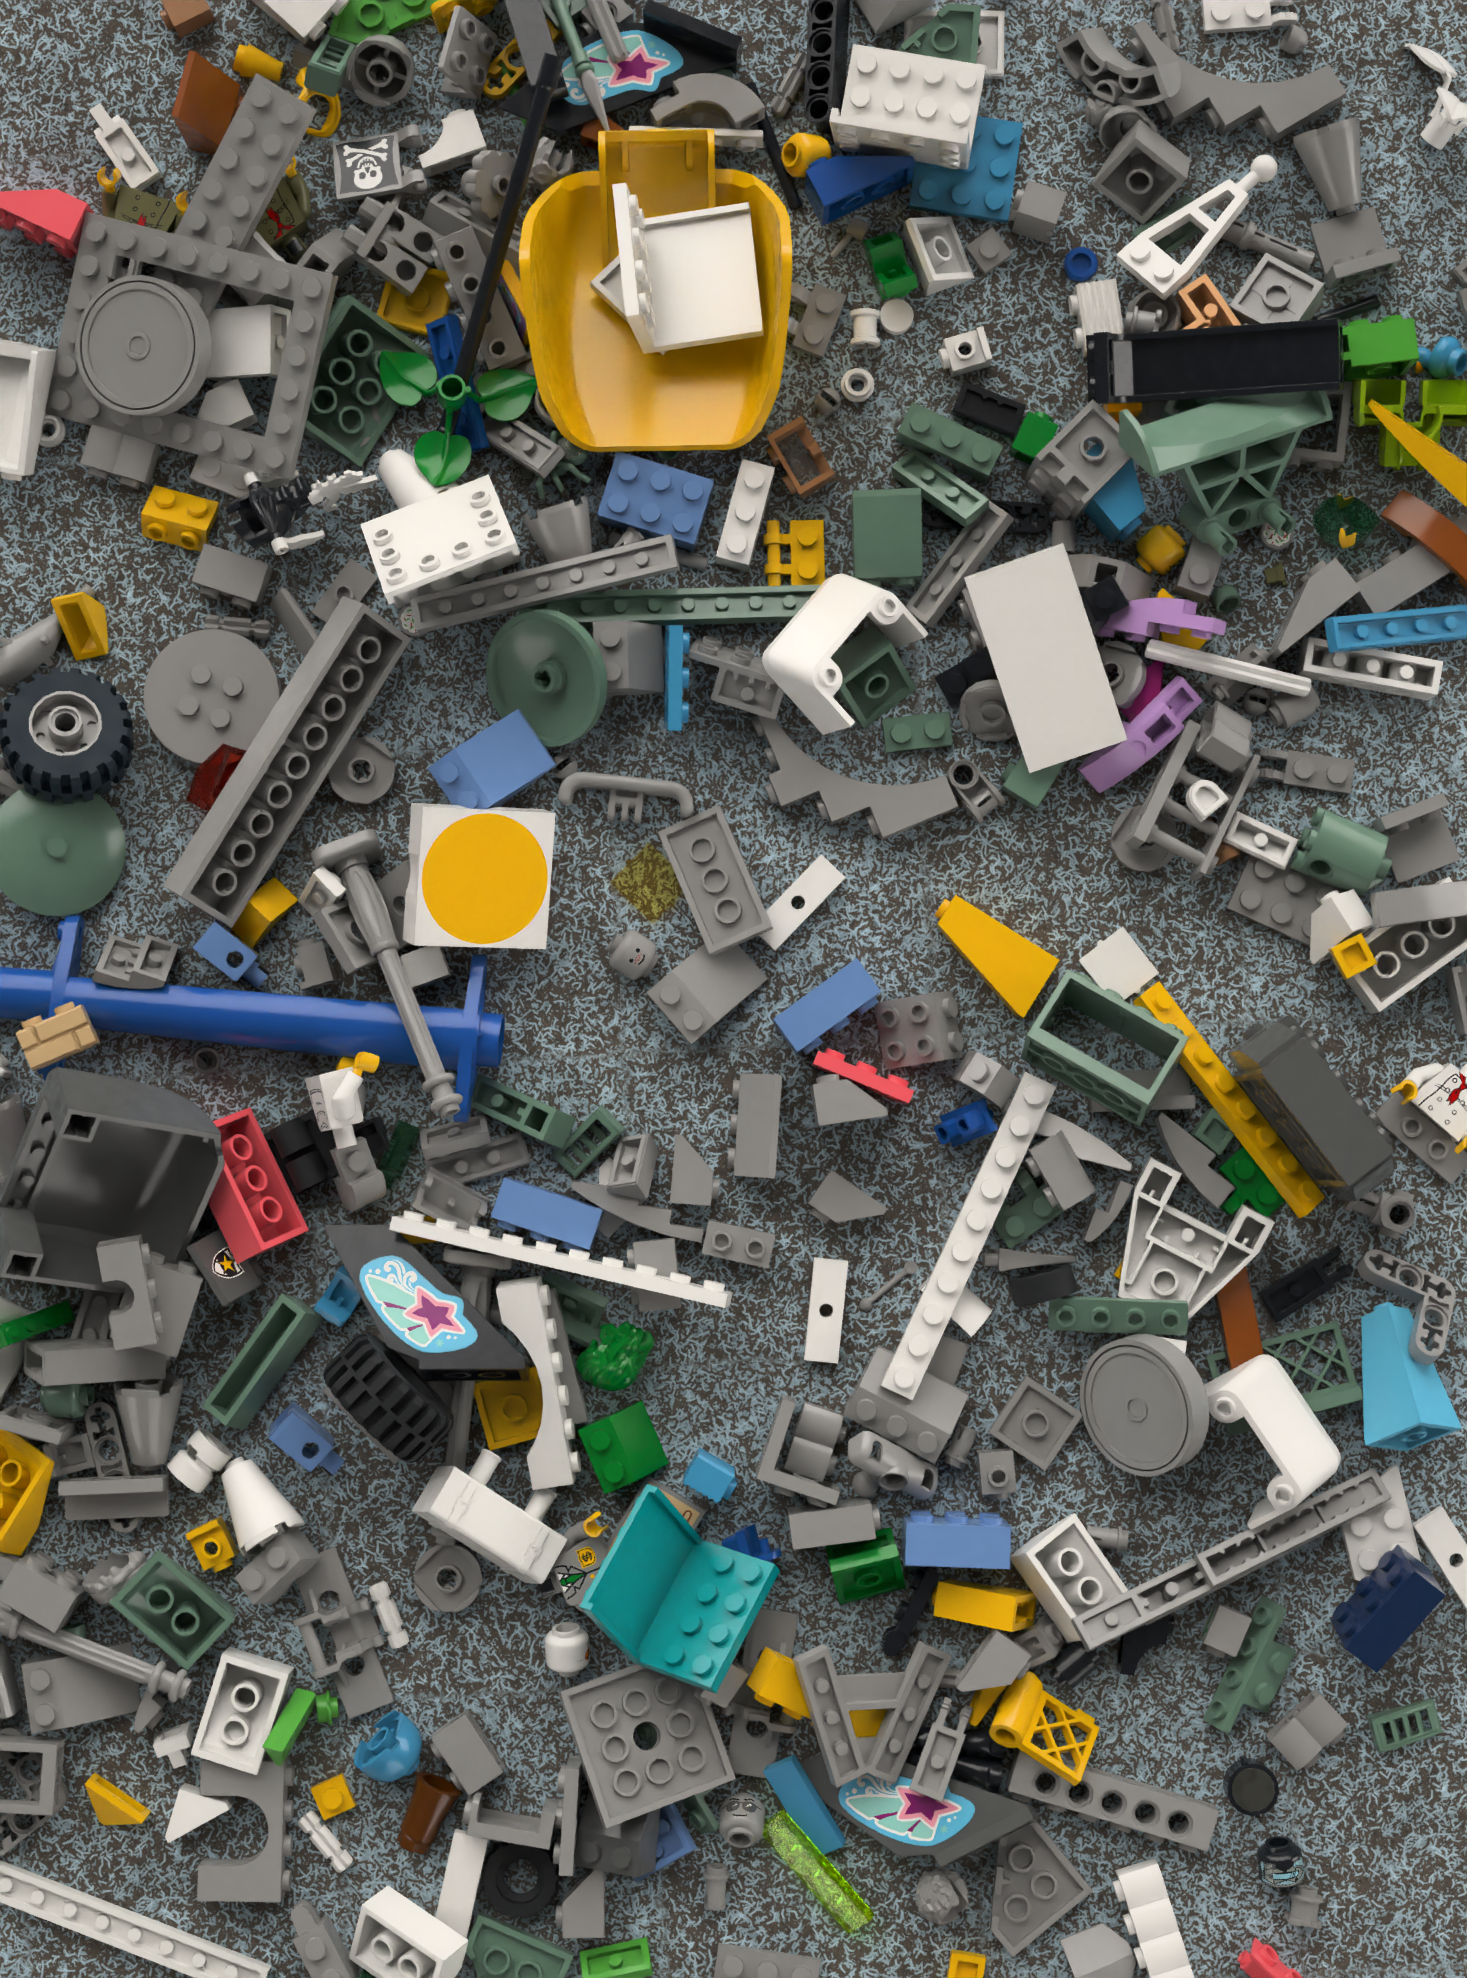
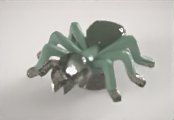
M553 430L550 440L561 446L566 454L548 476L554 481L563 500L568 501L569 496L562 483L569 480L573 474L579 480L589 485L593 482L590 477L584 475L575 467L587 459L588 451L572 444L559 431ZM513 461L506 466L507 471L513 469L509 480L511 483L516 482L513 488L516 489L518 494L530 487L534 478L539 476L517 461ZM539 476L535 484L539 496L538 505L544 507L545 493L543 482L545 479Z

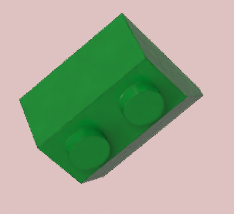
M642 1400L583 1425L578 1429L604 1494L633 1483L669 1464Z

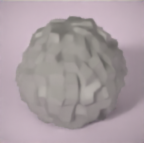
M547 137L540 138L529 174L528 185L531 188L536 187L544 192L561 178L573 174L575 166L572 156L573 152L570 150L569 154H561L553 149L556 141L550 140Z
M936 1868L932 1872L924 1871L919 1879L915 1895V1903L918 1907L919 1915L925 1917L931 1923L935 1922L939 1926L948 1925L952 1920L959 1917L958 1913L969 1906L967 1897L969 1891L966 1881L958 1873L948 1869Z

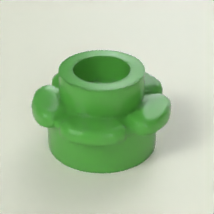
M326 1691V1694L316 1695L318 1723L329 1722L330 1726L333 1724L332 1718L339 1717L337 1696L330 1697V1691Z

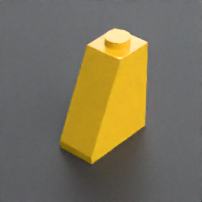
M947 1579L938 1581V1586H935L932 1593V1605L935 1606L933 1616L1008 1632L1018 1631L1034 1625L1037 1598L1032 1591Z

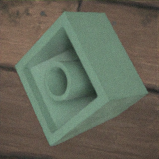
M873 625L835 652L831 657L842 673V684L836 693L863 729L917 689L892 643Z

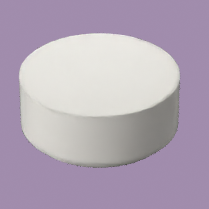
M889 300L880 311V324L890 334L899 335L905 333L912 325L913 310L904 300Z

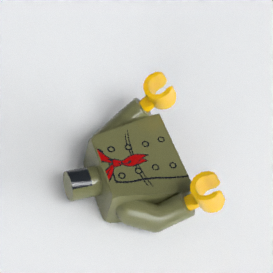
M294 155L285 171V177L283 176L255 229L276 253L284 249L293 262L300 260L308 250L300 236L310 230L306 222L311 217L310 191L300 171L295 170L297 162Z
M105 166L97 172V181L104 187L101 190L103 216L175 233L189 205L186 201L187 190L178 194L174 202L121 184L118 190L115 187V184L121 179V171L118 168L113 170V180L106 178ZM124 257L123 268L128 269L130 258Z

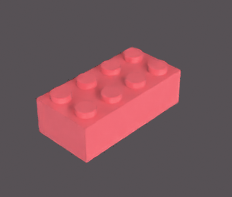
M249 1107L212 1121L221 1133L220 1139L225 1166L208 1204L236 1263L239 1264L276 1248L309 1231L251 1108Z

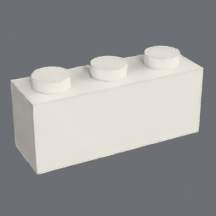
M742 459L716 554V564L749 572L775 475V467Z

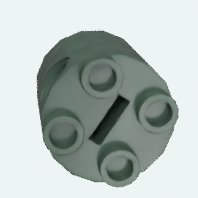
M1317 806L1310 820L1311 829L1304 827L1300 835L1302 837L1297 842V846L1302 847V850L1296 852L1290 869L1344 892L1354 889L1360 898L1369 889L1382 884L1389 872L1392 859L1387 858L1385 854L1388 835Z

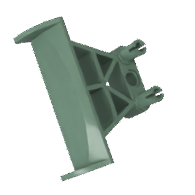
M1325 390L1232 396L1140 426L1130 411L1125 409L1119 412L1118 445L1152 478L1176 471L1190 499L1180 511V522L1200 542L1209 543L1217 550L1220 556H1226V552L1230 555L1237 547V540L1231 536L1232 534L1264 523H1268L1282 537L1285 536V533L1289 535L1296 527V520L1282 509L1281 500L1274 494L1275 488L1302 430L1332 420L1333 414ZM1240 476H1242L1247 481L1245 483L1236 485L1239 481Z

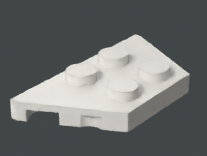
M1397 1465L1390 1466L1380 1476L1392 1498L1341 1526L1352 1576L1355 1580L1361 1581L1364 1577L1370 1576L1378 1567L1380 1558L1387 1551H1392L1397 1544L1421 1562Z

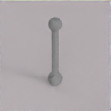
M907 1261L902 1271L872 1296L863 1298L859 1303L860 1308L863 1311L871 1310L873 1303L907 1274H914L917 1271V1264L914 1261Z

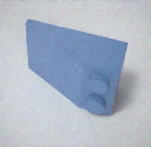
M517 709L451 750L429 766L428 770L452 805H460L471 809H490L503 805L557 766V764L520 709Z

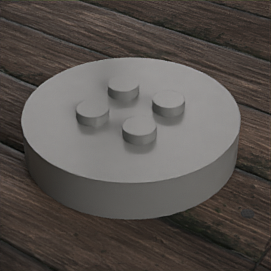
M125 276L102 287L86 305L76 332V359L85 384L104 405L117 412L142 417L164 416L185 406L202 387L209 372L212 358L211 331L202 308L183 288L169 281L150 276Z
M199 630L177 638L167 645L156 657L145 680L144 709L152 731L171 752L190 763L201 766H229L241 761L281 697L282 687L273 664L254 643L243 636L225 630Z
M1134 1334L1102 1346L1087 1362L1080 1383L1081 1412L1084 1414L1083 1420L1091 1439L1099 1451L1111 1463L1133 1475L1150 1477L1178 1468L1189 1462L1198 1453L1205 1441L1209 1426L1208 1398L1199 1373L1189 1358L1179 1348L1155 1335Z

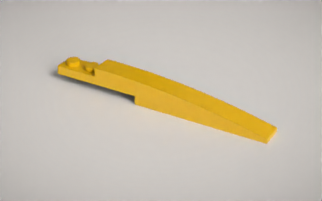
M1371 399L1367 405L1384 426L1436 480L1467 507V463Z

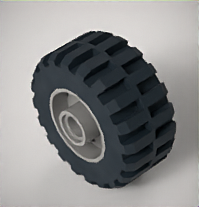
M60 668L50 669V674L43 676L41 672L31 676L29 684L23 681L15 687L16 696L9 695L4 702L5 711L0 713V743L6 768L10 769L11 777L17 784L24 783L26 792L33 796H36L38 792L42 793V799L51 803L54 802L55 798L62 799L63 804H73V799L82 798L83 802L94 800V793L99 792L101 795H104L111 790L112 781L114 783L121 781L124 777V769L129 768L132 760L134 740L131 713L127 710V702L124 697L116 694L115 686L109 681H105L102 684L100 676L89 672L86 676L81 674V669L70 668V672H61Z

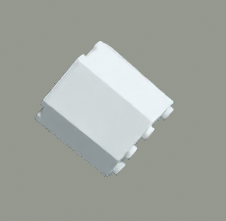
M0 339V472L3 479L22 481V476L34 473L56 350Z

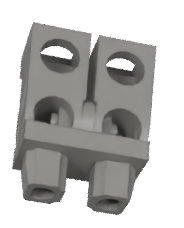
M366 197L356 214L371 223V226L364 233L350 224L340 241L349 250L354 252L351 258L362 263L366 268L395 286L398 292L409 297L428 269L427 266L433 260L430 251L435 249L433 241L443 238V236L396 208L389 201L383 205L372 198Z

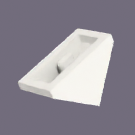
M184 1783L178 1791L165 1835L167 1842H172L228 1811L234 1804L232 1797L200 1795V1787Z

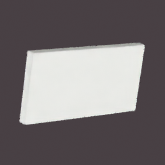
M1061 543L964 577L1029 773L1126 741L1127 736L1064 544Z

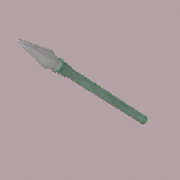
M551 0L571 52L575 75L581 80L583 92L604 130L610 131L599 83L594 75V66L591 64L586 50L583 49L565 0Z

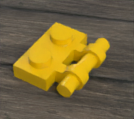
M790 520V534L780 533V521H766V534L763 535V545L767 546V564L764 565V575L768 576V586H781V576H791V585H822L825 581L824 521ZM780 546H790L791 564L781 563Z

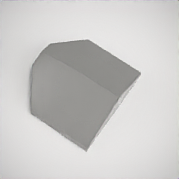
M1099 1923L1060 1939L1074 1978H1132L1136 1960L1129 1942L1105 1923Z

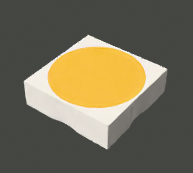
M411 803L408 848L410 878L405 895L403 940L414 946L546 949L556 813L544 809L494 807L490 809H471L460 805Z

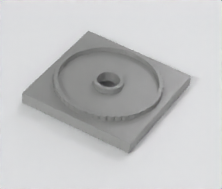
M635 1664L558 1693L604 1829L736 1779L711 1706L704 1704L693 1695L695 1689L691 1684ZM643 1723L653 1726L657 1732L656 1744L649 1750H642L637 1747L633 1739L635 1728Z

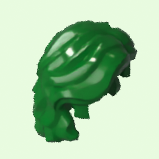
M627 1321L618 1328L612 1323L600 1326V1346L597 1347V1340L592 1339L589 1348H586L579 1355L576 1368L581 1374L582 1379L588 1381L596 1388L618 1391L629 1387L637 1380L640 1372L639 1369L644 1365L646 1357L655 1344V1340L651 1332L643 1331L640 1327L636 1328Z

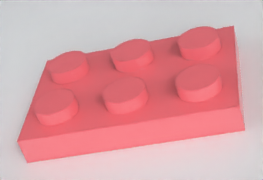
M826 1048L824 1053L820 1051L816 1053L811 1065L812 1067L829 1074H839L841 1079H848L853 1084L906 1105L910 1103L914 1090L907 1088L909 1081L892 1074L888 1075L887 1079L876 1075L877 1068L858 1061L856 1066L844 1062L846 1055L830 1048Z

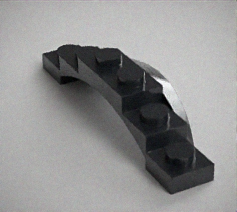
M1114 575L1080 592L1093 635L1107 623L1110 616L1130 605ZM987 646L934 677L950 707L960 703V699L966 689L976 682L988 679L998 680Z

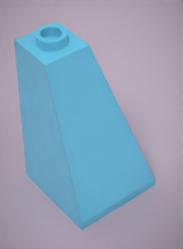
M1390 1302L1376 1305L1373 1308V1312L1361 1317L1365 1445L1409 1451L1462 1429L1434 1364H1420L1411 1357L1408 1351L1414 1322L1409 1308L1394 1306Z

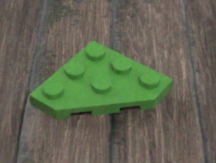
M349 0L344 10L339 15H334L328 34L356 45L369 36L377 34L390 36L431 16L430 6L438 0Z

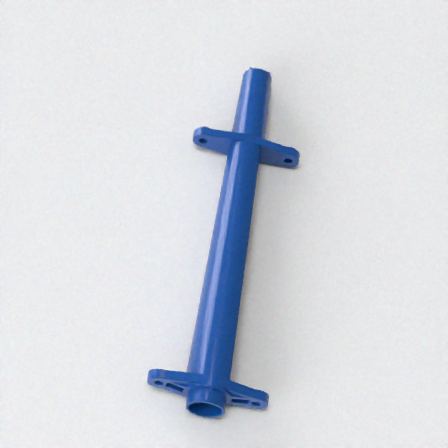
M67 915L65 921L59 922L57 938L61 942L51 970L0 967V1018L26 1021L41 1015L42 1020H46L56 1015L53 1009L73 1001L75 1007L84 1005L94 1029L355 1059L359 1052L365 1051L379 1056V1062L420 1066L395 1003L169 984L153 989H128L92 981L93 978L79 977L84 932L83 916ZM473 954L464 1009L419 1005L444 1069L457 1071L455 1093L461 1094L463 1101L459 1105L460 1111L453 1115L454 1122H469L473 1090L480 1066L499 1068L502 1058L505 1016L504 1014L486 1013L487 955ZM66 1058L39 1069L38 1074H42L45 1081L48 1073L54 1068H65Z

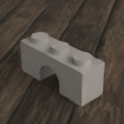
M141 1234L100 1241L96 1251L102 1282L123 1281L131 1287L134 1293V1301L124 1308L113 1309L109 1314L114 1350L118 1351L157 1344L160 1337L159 1333L164 1332V1322L161 1311L155 1312L153 1299L158 1298V1289L155 1277L149 1278L147 1264H152L149 1243L143 1244Z

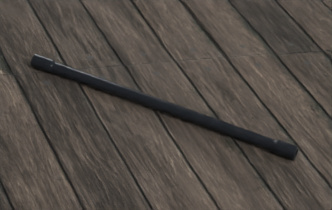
M544 53L536 81L535 94L454 375L463 379L466 387L470 382L553 92L556 90L564 63L563 58L549 53ZM462 408L453 411L451 435H456V426ZM446 409L443 410L440 424L436 428V431L445 434Z

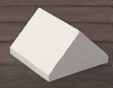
M951 216L909 218L905 221L902 235L926 296L975 278Z

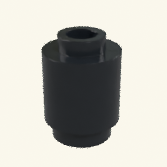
M1075 1641L1050 1661L1054 1666L1050 1673L1063 1688L1067 1684L1074 1688L1098 1668L1096 1664L1101 1660V1657L1095 1650L1087 1652L1082 1641L1078 1643Z

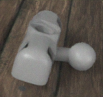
M870 1431L860 1432L848 1441L849 1461L854 1466L863 1470L858 1472L852 1481L853 1490L858 1496L866 1498L873 1496L879 1486L887 1491L900 1490L918 1500L929 1499L935 1493L938 1485L937 1467L908 1452L904 1447L895 1445ZM873 1442H877L881 1447L877 1450L876 1458L870 1455ZM925 1469L931 1472L926 1478H924Z

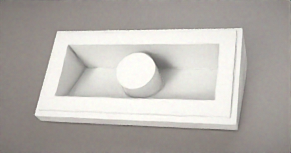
M1236 811L1222 842L1279 869L1285 870L1298 839Z

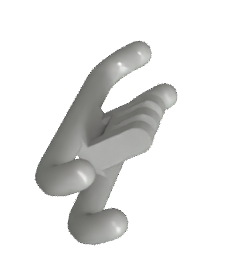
M575 772L564 779L558 791V800L562 806L571 805L574 793L582 788L610 791L607 820L615 819L616 807L622 808L621 821L628 822L629 809H635L634 823H641L644 795L676 799L680 804V815L685 820L692 817L694 813L693 798L689 790L682 784L674 781L594 772Z

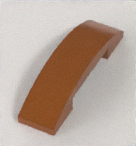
M1402 489L1379 516L1404 537L1407 535L1412 537L1459 577L1457 581L1467 589V534L1430 505Z

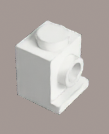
M983 326L970 332L943 339V348L938 350L942 368H949L951 377L989 367L992 361L991 351ZM967 346L970 348L971 353L962 355L958 348Z

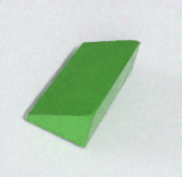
M296 1688L262 1746L277 1766H281L315 1708L316 1694L312 1691Z

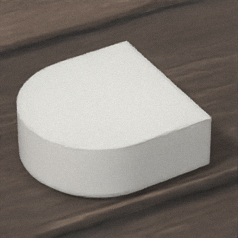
M1210 780L1197 781L1186 793V804L1200 822L1229 800L1223 791Z

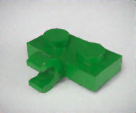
M1241 1146L1217 1168L1235 1188L1220 1205V1208L1226 1215H1232L1246 1200L1256 1212L1268 1217L1285 1201L1244 1146Z

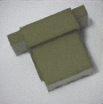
M1278 561V566L1264 569L1267 584L1282 582V586H1286L1285 578L1287 575L1286 570L1283 569L1282 561Z

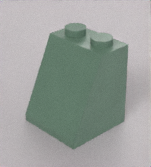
M921 488L852 491L850 519L853 577L880 588L881 583H895V588L915 587V582H921L923 576Z

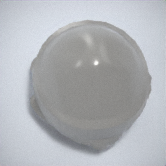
M137 1550L120 1555L111 1552L108 1555V1560L99 1559L97 1566L88 1571L82 1582L83 1589L98 1604L113 1607L109 1601L147 1562L146 1555Z

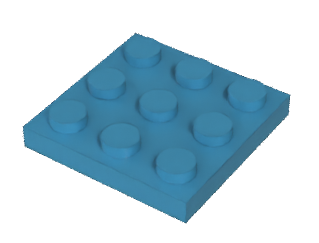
M977 116L968 170L950 169L940 165L916 161L908 209L1008 223L1023 123Z
M683 625L665 626L664 728L670 731H682V723H688L689 703L682 701V688H689V668L683 667V654H689V633H683Z

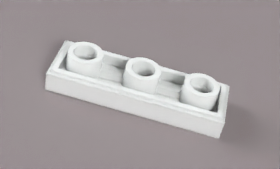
M821 854L766 911L773 929L759 935V937L776 951L846 877ZM795 897H800L804 900V907L795 909L791 901Z
M814 1257L804 1360L838 1364L848 1270L847 1260ZM823 1304L832 1306V1313L829 1316H822L819 1309Z
M1439 1506L1412 1523V1526L1467 1611V1544L1444 1508ZM1458 1554L1459 1561L1455 1565H1451V1555Z

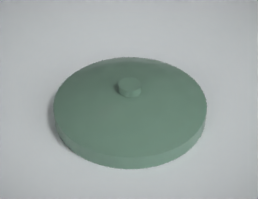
M539 609L511 618L494 636L487 655L486 680L491 700L501 719L520 709L543 745L548 747L561 746L580 739L595 726L606 703L607 673L597 644L582 625L573 618L558 611Z
M22 788L1 805L0 889L11 901L32 913L43 916L62 917L86 911L98 904L110 893L123 870L126 842L119 818L101 796L94 793V800L83 802L82 798L73 799V804H63L62 799L55 798L54 802L51 803L42 799V793L38 792L36 796H33L26 792L25 788Z

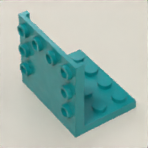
M646 1484L641 1495L636 1499L634 1508L624 1526L620 1528L608 1555L603 1559L591 1586L586 1590L579 1607L633 1663L716 1694L780 1570L773 1563L703 1540L658 1487Z

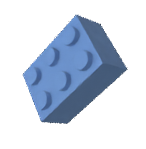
M616 452L597 512L598 523L624 531L631 527L641 533L642 536L651 539L671 534L674 537L675 546L695 552L714 491V480L624 452Z
M856 958L773 1018L772 1022L795 1054L802 1050L807 1055L823 1043L820 1037L830 1030L835 1035L850 1024L849 1015L856 1010L862 1015L879 1002L876 996L881 990Z
M504 1177L491 1217L498 1219L496 1225L498 1227L513 1232L518 1231L519 1227L531 1230L529 1235L531 1238L547 1243L551 1242L552 1238L564 1241L562 1248L584 1251V1248L590 1250L593 1247L605 1210L532 1184Z
M912 1509L910 1510V1515H903L901 1557L905 1566L1010 1569L1011 1526L1003 1517H1000V1513L979 1512V1518H968L963 1511H945V1517L933 1516L930 1510Z

